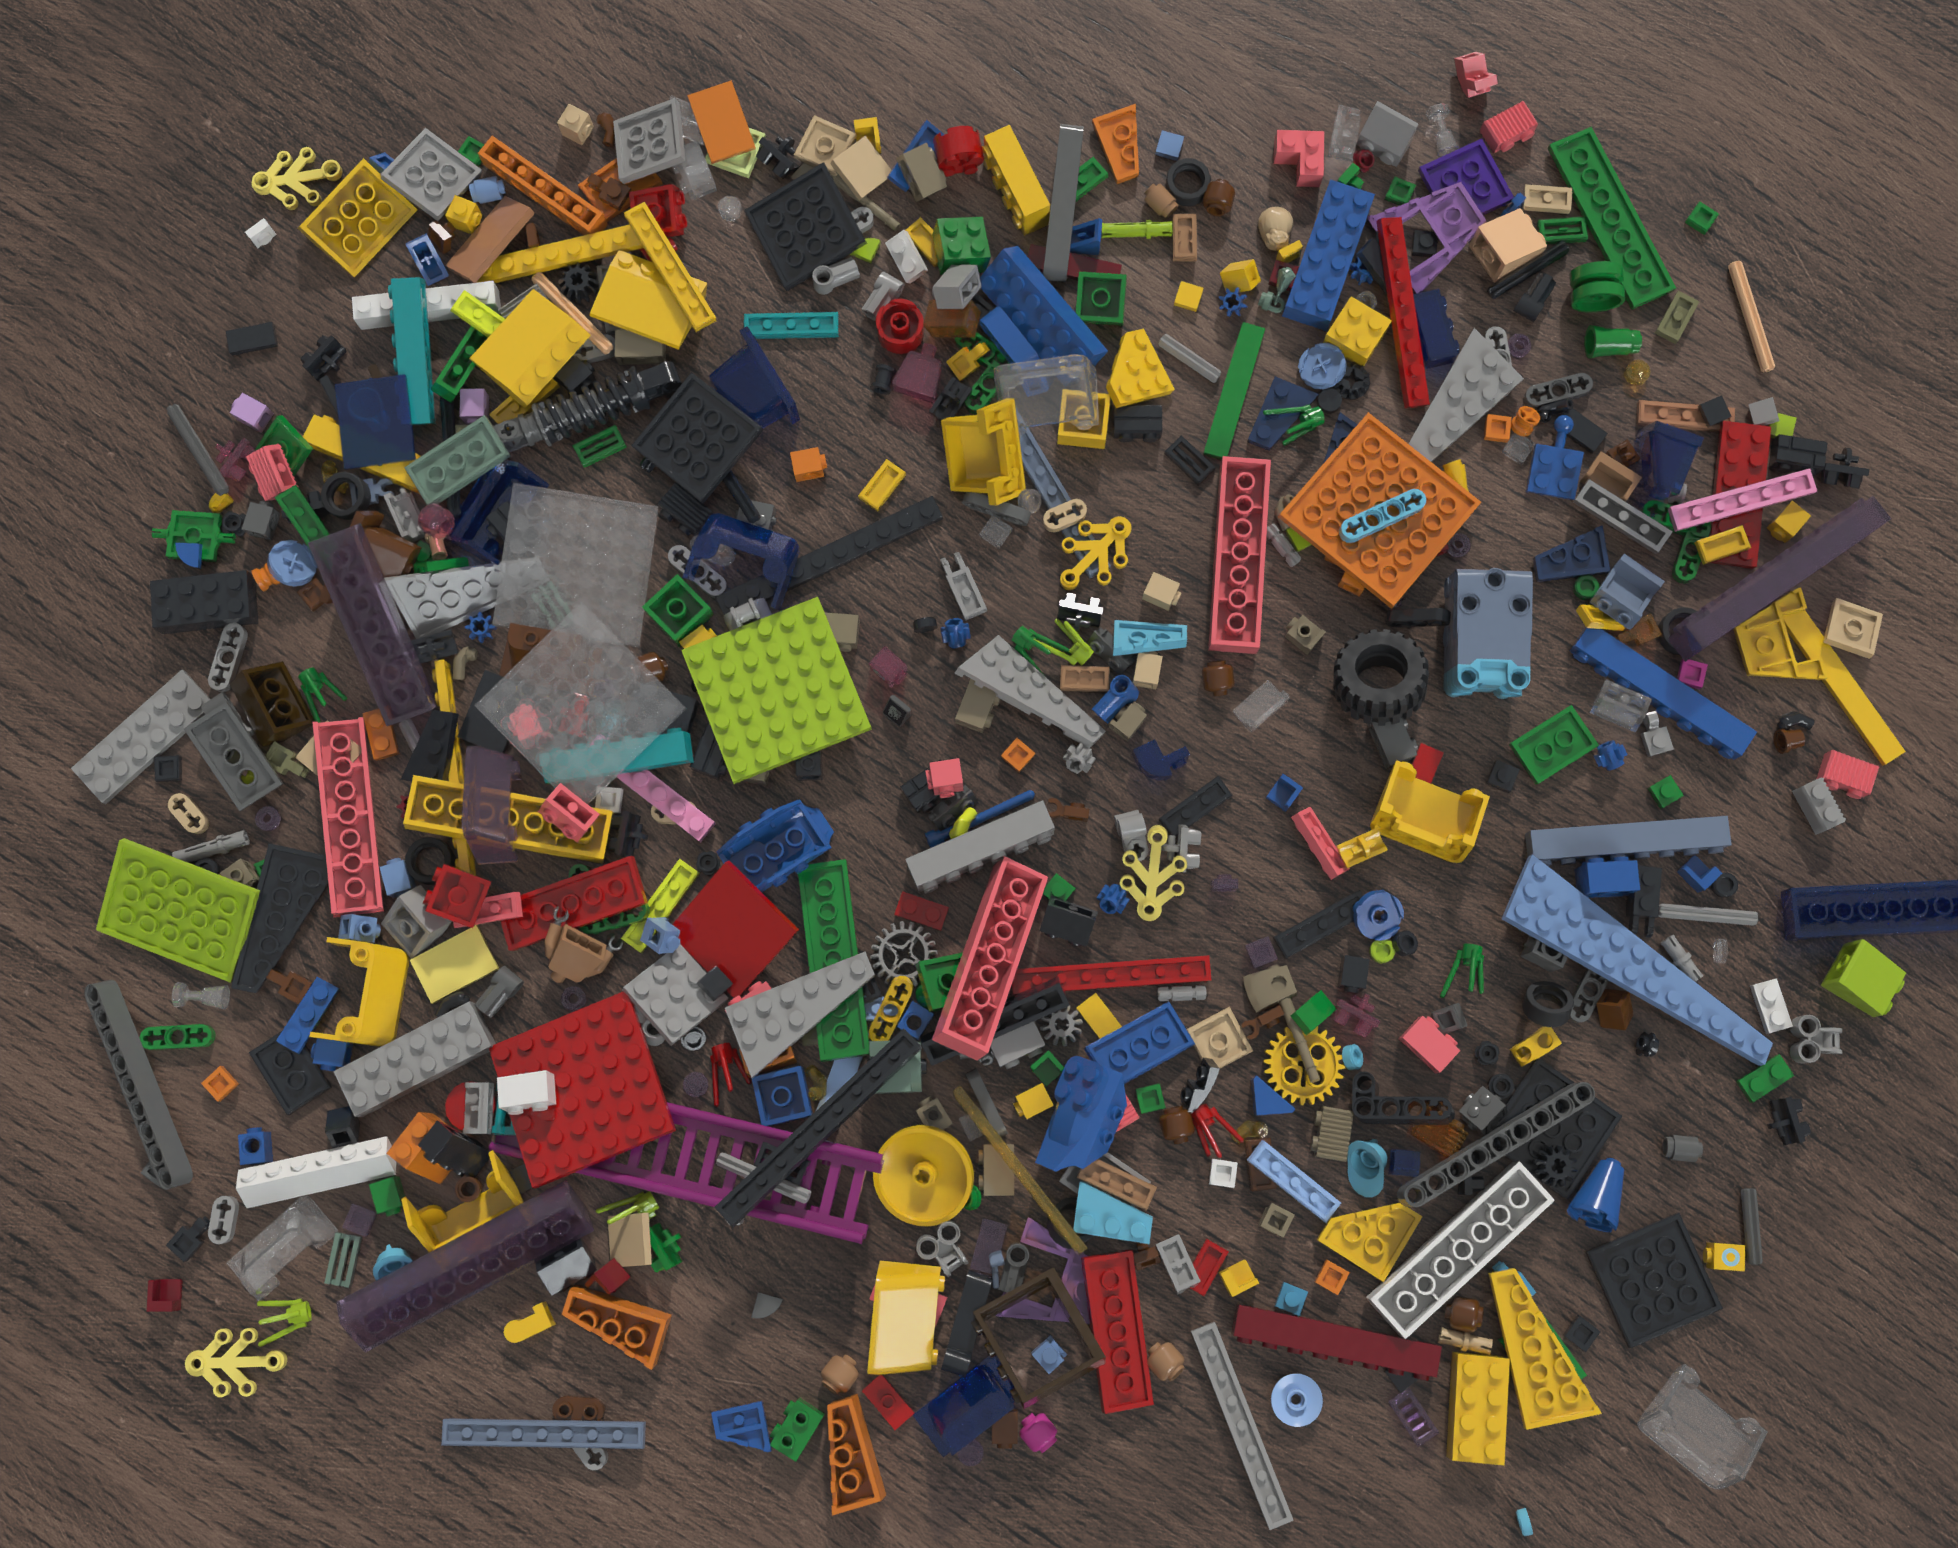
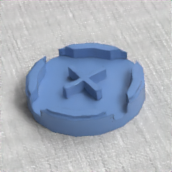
M1319 343L1315 347L1304 351L1299 359L1298 369L1301 379L1307 386L1314 389H1327L1341 381L1346 372L1347 364L1344 354L1337 346L1330 343Z
M286 540L274 545L268 555L267 565L269 572L277 581L294 587L302 586L311 581L316 573L318 561L307 545H301L294 540Z

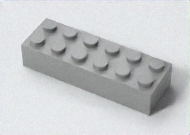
M1042 800L905 860L918 892L924 891L926 894L938 889L937 885L944 881L950 884L961 879L960 875L969 871L970 874L981 871L986 863L992 862L994 865L1007 854L1012 852L1015 855L1027 851L1029 849L1028 846L1035 842L1041 845L1050 841L1051 836L1054 835L1055 826Z
M469 1001L333 1071L354 1116L364 1117L490 1052L489 1048L493 1047L496 1043L480 1010L474 1005L475 1003Z

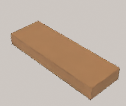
M1099 1159L1084 1169L1080 1168L1076 1177L1146 1211L1157 1189L1156 1186Z

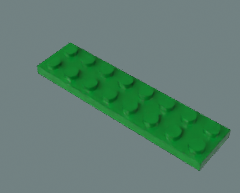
M1592 126L1549 144L1547 149L1567 187L1572 188V197L1582 216L1585 217L1586 224L1605 260L1616 262L1623 267L1624 281L1621 285L1624 286L1625 298L1631 310L1674 292L1676 286Z
M846 859L808 864L809 867L798 874L810 973L858 954ZM863 987L853 995H850L839 1007L830 1012L816 1025L821 1062L870 1055Z

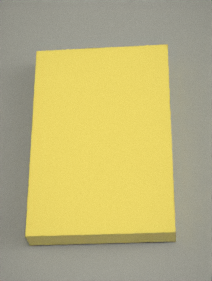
M478 925L410 960L431 1004L439 1002L445 996L457 992L500 969Z

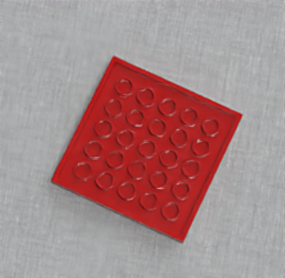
M624 991L494 1044L493 1047L489 1048L498 1077L544 1070L554 1074L556 1105H550L547 1110L533 1111L532 1107H530L529 1109H523L522 1114L510 1115L532 1188L536 1189L676 1131L634 1004Z

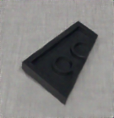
M432 710L400 780L412 781L413 775L448 781L459 714Z

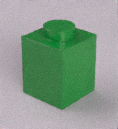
M393 1176L369 1184L377 1214L386 1213V1217L401 1213V1208L403 1207L401 1199L405 1197L400 1176Z

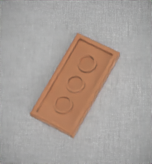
M504 196L445 266L453 273L472 283H476L534 215L533 210L522 203Z

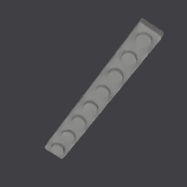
M1211 1322L1191 1330L1268 1529L1272 1530L1294 1521L1216 1323Z

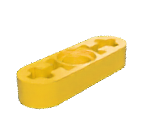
M897 976L892 980L870 1025L869 1037L872 1041H888L912 994L913 983L908 977ZM903 983L906 985L905 989L907 991L903 990L898 1000L895 998L898 990L895 985L900 986ZM887 1004H894L898 1008V1013L889 1016L884 1012V1007ZM884 1020L887 1022L884 1029L886 1034L882 1033L881 1036L876 1035V1029L880 1028Z

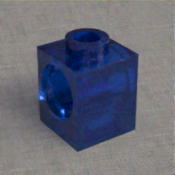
M1390 1149L1388 1175L1417 1177L1420 1170L1421 1152Z

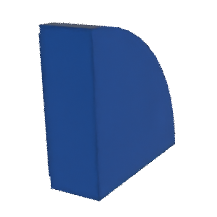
M1521 192L1518 193L1511 200L1512 203L1503 210L1500 217L1521 208L1526 197Z
M176 543V551L180 559L191 567L201 569L202 545L197 543Z

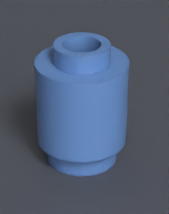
M497 176L475 180L474 183L469 184L474 203L479 202L483 204L501 200L503 198L502 194L506 193L503 180H498Z

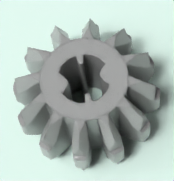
M1070 1006L1065 1007L1064 1012L1058 1010L1056 1014H1049L1051 1019L1046 1016L1041 1018L1043 1022L1049 1023V1025L1040 1027L1041 1031L1050 1030L1044 1038L1048 1040L1052 1035L1055 1036L1053 1040L1054 1046L1058 1044L1059 1038H1062V1045L1064 1047L1067 1046L1066 1037H1069L1074 1043L1076 1038L1072 1032L1076 1034H1081L1082 1032L1081 1029L1074 1027V1025L1083 1023L1082 1019L1073 1020L1079 1012L1075 1010L1069 1015ZM1058 1019L1061 1022L1066 1020L1068 1022L1066 1024L1068 1029L1066 1031L1063 1029L1056 1030L1055 1026H1057V1023L1055 1021Z

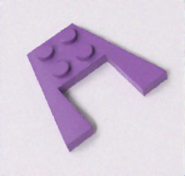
M1461 182L1432 192L1430 195L1420 199L1410 200L1409 203L1398 207L1394 206L1382 213L1367 217L1376 232V221L1380 218L1402 217L1403 224L1421 212L1443 245L1444 249L1410 271L1412 288L1417 296L1422 293L1473 238L1478 227L1487 223Z
M1028 1217L1020 1242L1068 1258L1061 1280L1086 1324H1090L1081 1258L1088 1256L1078 1249H1067L1056 1244L1050 1237L1048 1229ZM1026 1298L996 1315L997 1317L1069 1322L1056 1298L1052 1307Z

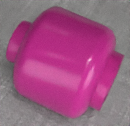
M1030 1413L1021 1421L1023 1427L1019 1432V1436L1031 1451L1043 1453L1057 1441L1055 1437L1057 1428L1044 1413L1036 1416Z

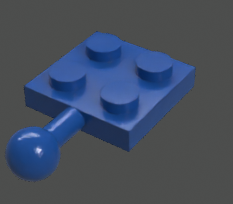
M1561 415L1556 418L1554 422V428L1557 431L1555 447L1542 444L1534 445L1525 492L1575 500L1584 452L1564 449L1567 433L1571 432L1574 426L1571 417Z

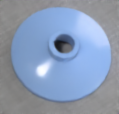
M1286 1375L1275 1384L1272 1390L1271 1405L1273 1411L1287 1425L1294 1427L1308 1425L1318 1417L1322 1409L1323 1397L1321 1390L1316 1382L1306 1375ZM1294 1394L1300 1396V1401L1297 1404L1291 1402V1397Z

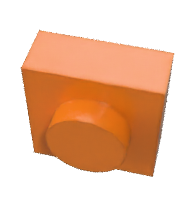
M1488 414L1485 420L1484 440L1508 443L1512 417Z
M1016 738L1004 751L1001 758L1020 773L1035 756V752Z
M219 1066L201 1083L218 1102H221L239 1085L224 1066Z
M1325 1260L1314 1282L1338 1295L1350 1272L1329 1260Z

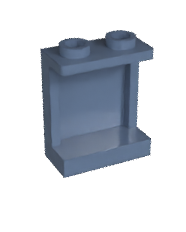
M1623 554L1612 567L1590 603L1631 630L1641 619L1643 611L1665 581L1626 554Z

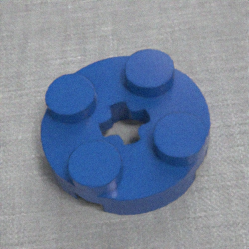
M1385 890L1371 891L1361 897L1353 906V918L1358 931L1370 939L1379 941L1389 939L1395 935L1400 928L1401 919L1404 917L1401 902ZM1377 910L1384 911L1380 921L1373 918Z

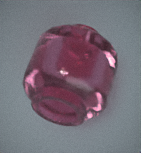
M433 503L428 504L421 510L418 516V525L426 534L433 538L441 539L453 531L455 519L453 514L446 508Z

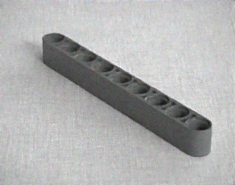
M106 980L88 984L84 990L86 1002L160 1187L168 1190L190 1183L193 1178L192 1168L117 982Z
M1587 1082L1569 1084L1403 1184L1397 1192L1398 1201L1405 1207L1424 1205L1589 1105L1595 1098L1594 1088ZM1578 1088H1580L1583 1092V1098L1581 1100H1579L1576 1096V1091ZM1558 1100L1562 1103V1111L1560 1113L1555 1108L1556 1101ZM1536 1113H1539L1542 1117L1540 1125L1535 1123L1534 1117ZM1516 1125L1521 1129L1519 1138H1516L1513 1133ZM1495 1138H1497L1500 1141V1148L1498 1151H1496L1492 1145V1142ZM1474 1150L1479 1154V1161L1476 1164L1471 1158ZM1453 1163L1458 1166V1174L1455 1177L1450 1172V1167ZM1431 1176L1437 1179V1186L1434 1190L1429 1186ZM1411 1188L1416 1192V1199L1413 1202H1410L1407 1197L1408 1191Z

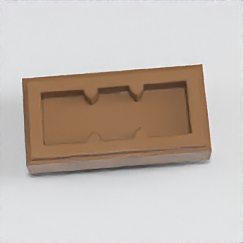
M1173 214V261H1197L1196 214Z
M1061 665L1060 690L1108 692L1110 667Z

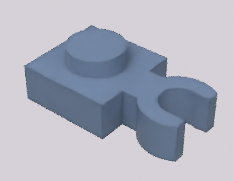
M373 478L363 480L370 489V505L379 503L378 496L388 493L394 496L393 492L384 491L386 485L393 484L390 479H381L377 484ZM349 483L352 505H354L358 498V489L353 483Z

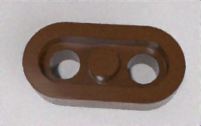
M563 1396L555 1401L552 1412L556 1420L601 1421L605 1414V1407L602 1401L597 1398ZM563 1405L569 1407L568 1414H563L561 1412V1407ZM588 1407L594 1409V1416L590 1417L587 1415L586 1410Z

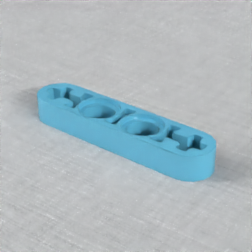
M1411 489L1346 519L1339 529L1340 538L1347 543H1353L1418 513L1426 503L1425 494L1419 489ZM1411 497L1419 500L1417 505L1412 503L1405 509L1404 505L1410 501ZM1391 505L1396 506L1399 509V515L1395 517L1389 515L1387 507ZM1369 515L1375 516L1378 519V525H1368L1366 517ZM1360 523L1361 527L1355 531L1354 535L1351 532H1346L1348 526L1350 529H1353Z

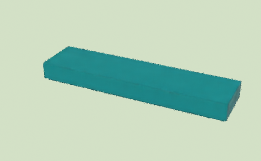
M838 312L744 314L745 339L839 337Z

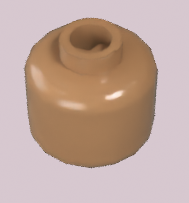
M1157 1342L1147 1352L1150 1355L1147 1360L1149 1369L1161 1381L1169 1380L1171 1382L1185 1369L1183 1366L1184 1356L1170 1342L1162 1345Z
M846 1354L843 1357L838 1355L832 1356L821 1371L822 1385L836 1395L839 1392L847 1393L859 1376L858 1370L855 1368L856 1361Z

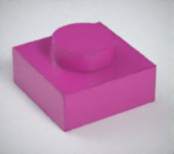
M1683 658L1680 663L1677 679L1689 687L1701 689L1708 664Z

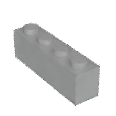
M1590 479L1573 501L1579 507L1654 554L1660 551L1673 532Z

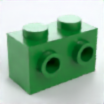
M800 1397L796 1403L792 1400L790 1401L783 1413L787 1416L782 1425L777 1423L769 1436L773 1439L770 1446L795 1462L825 1413Z

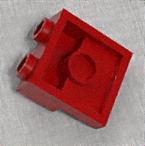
M673 184L629 192L630 207L633 208L645 202L667 238L684 235V228L687 227V218L685 214H682L681 205L685 204V196L680 188Z
M444 863L442 868H436L432 881L436 882L434 890H428L424 898L423 904L427 905L425 911L473 928L491 881Z

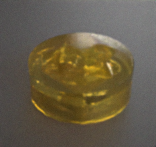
M1634 360L1626 367L1624 372L1625 378L1630 384L1641 385L1649 378L1650 367L1642 360Z

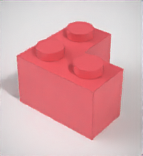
M1277 130L1274 140V164L1297 165L1296 187H1320L1324 176V131Z

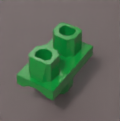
M660 1223L649 1227L651 1248H653L657 1257L652 1259L651 1266L656 1273L662 1270L667 1271L683 1262L677 1253L681 1249L676 1242L682 1238L681 1234L678 1233L673 1236L668 1228L664 1230Z

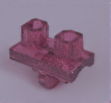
M244 437L233 453L230 451L235 444L230 440L224 447L219 444L215 447L220 452L215 459L216 461L222 463L228 457L225 464L219 470L225 479L228 477L236 482H240L246 474V471L236 464L241 458L248 462L246 456L256 450L250 446V441Z
M1366 993L1362 998L1352 995L1350 1001L1356 1004L1357 1007L1342 999L1337 1000L1334 1005L1336 1010L1332 1020L1345 1026L1350 1016H1353L1359 1020L1353 1032L1363 1038H1366L1372 1029L1377 1028L1380 1020L1363 1012V1009L1372 1013L1375 1006L1368 1003L1370 995Z

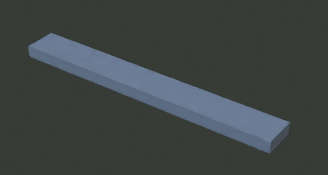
M1016 408L1022 462L1026 474L1048 510L1070 501L1071 498ZM1073 506L1072 511L1067 514V516L1072 513H1075L1076 516L1080 515L1075 506ZM1052 515L1054 521H1055L1056 524L1058 525V520L1061 519V518H1063V516H1061V517H1059V518H1055V517ZM1080 523L1061 530L1065 538L1071 537L1075 541L1095 540L1092 534L1087 537L1079 534L1078 526ZM1087 525L1081 527L1083 532L1089 531ZM1068 542L1069 546L1072 548L1073 544L1071 542ZM1074 551V554L1080 562L1090 551ZM1098 558L1085 570L1089 579L1095 577L1099 572Z
M443 1419L441 1446L644 1449L646 1421Z

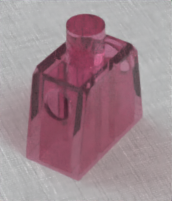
M924 343L921 353L908 352L892 381L894 392L929 403H935L942 371L941 360L934 358L937 347Z

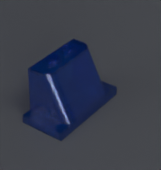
M748 326L739 330L744 346L708 376L716 392L762 428L787 415L792 424L800 420L795 401Z
M1655 421L1639 429L1635 439L1640 440L1644 491L1650 493V497L1663 501L1680 494L1697 449L1701 447L1704 437L1660 421Z
M987 1356L970 1369L966 1377L961 1376L913 1414L942 1457H945L948 1453H951L952 1456L1015 1408V1402L1009 1392L1012 1387L1008 1380L1003 1381L996 1368L1000 1365L995 1357L991 1359Z

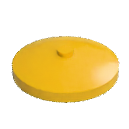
M927 1125L910 1126L893 1134L880 1148L878 1153L884 1154V1164L881 1174L873 1172L875 1190L882 1204L898 1219L916 1226H935L955 1217L967 1203L974 1183L972 1162L963 1145L948 1132Z

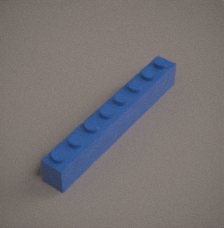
M1585 627L1569 650L1574 654L1575 659L1582 663L1587 662L1594 667L1596 673L1603 677L1608 676L1615 681L1614 683L1622 690H1629L1635 694V698L1644 704L1649 703L1656 708L1658 714L1665 718L1670 717L1677 722L1679 728L1687 732L1691 731L1698 736L1697 738L1700 742L1714 746L1719 750V754L1727 759L1735 760L1742 756L1757 731L1602 629Z

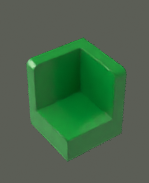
M1048 1050L1030 1069L1047 1087L1063 1072L1064 1067Z

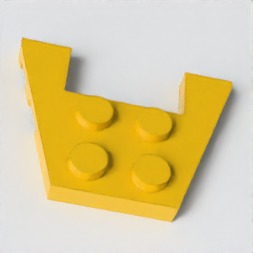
M1801 587L1733 629L1748 676L1825 680L1828 678L1822 657L1799 663L1796 662L1782 615L1807 609Z

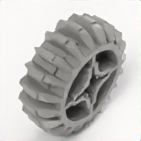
M901 921L900 929L896 930V926L892 923L890 927L893 932L888 933L883 928L882 933L886 937L884 939L880 936L875 937L881 944L880 946L872 945L871 947L874 951H878V954L871 955V959L879 960V962L872 965L873 969L882 968L877 975L881 978L887 974L886 984H889L897 976H906L912 980L914 987L918 986L916 978L919 977L917 971L908 975H899L897 973L904 965L910 964L916 967L915 964L920 961L913 955V950L918 940L925 950L924 960H929L930 956L938 955L937 950H929L936 943L935 941L926 942L931 936L929 932L923 936L920 935L924 929L922 926L913 931V922H910L909 928L905 929V923ZM898 936H911L910 940L904 945L899 946L890 942ZM885 948L895 955V961L890 970L884 962ZM909 948L910 952L908 954L911 955L912 960L904 958L902 961H899L900 955H898L896 950L904 952Z

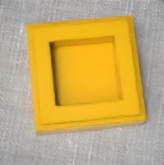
M1300 240L1280 249L1276 260L1289 263L1299 258L1303 249Z
M1181 281L1174 306L1196 312L1204 288Z

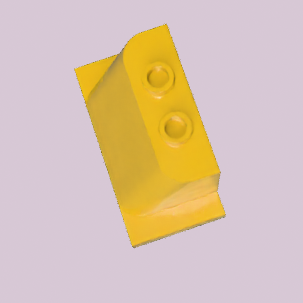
M1006 398L977 410V415L949 417L941 420L951 491L988 493L989 505L995 506L1026 493L1014 398Z

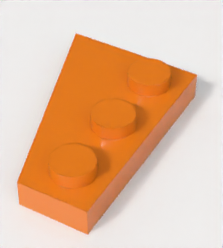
M1136 104L1093 118L1092 125L1116 184L1138 177Z

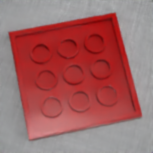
M726 861L672 924L680 930L678 937L680 944L707 972L717 966L729 978L733 985L727 992L733 998L739 995L740 997L799 931L730 861Z

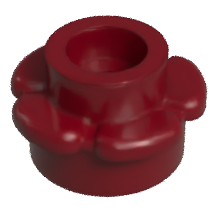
M1361 149L1353 154V163L1360 168V172L1365 173L1374 165L1375 159L1371 151Z

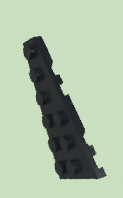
M268 844L257 890H260L248 936L239 955L231 986L232 989L258 994L267 980L266 977L271 969H274L329 884L325 855Z

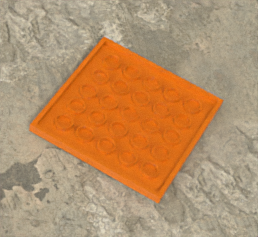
M1368 412L1279 514L1278 518L1392 609L1476 510L1481 501ZM1411 489H1419L1425 494L1426 503L1418 513L1353 543H1347L1340 538L1339 529L1346 519ZM1411 497L1410 501L1404 505L1405 509L1412 503L1417 505L1419 500ZM1391 505L1387 507L1389 515L1394 517L1399 515V509L1396 506ZM1369 515L1366 517L1368 525H1378V519L1375 516ZM1360 523L1353 529H1350L1348 526L1346 532H1351L1354 535L1355 531L1361 527Z

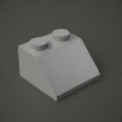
M1377 101L1359 135L1356 145L1360 149L1371 151L1385 164L1397 167L1412 142L1418 123Z
M421 885L400 895L381 923L411 959L420 955L441 937L452 922L425 911L427 905H424L423 901L427 892Z

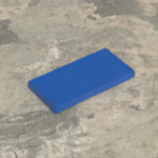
M1167 1002L1089 1044L1084 1050L1091 1061L1122 1073L1124 1084L1193 1047L1195 1043L1170 1002Z

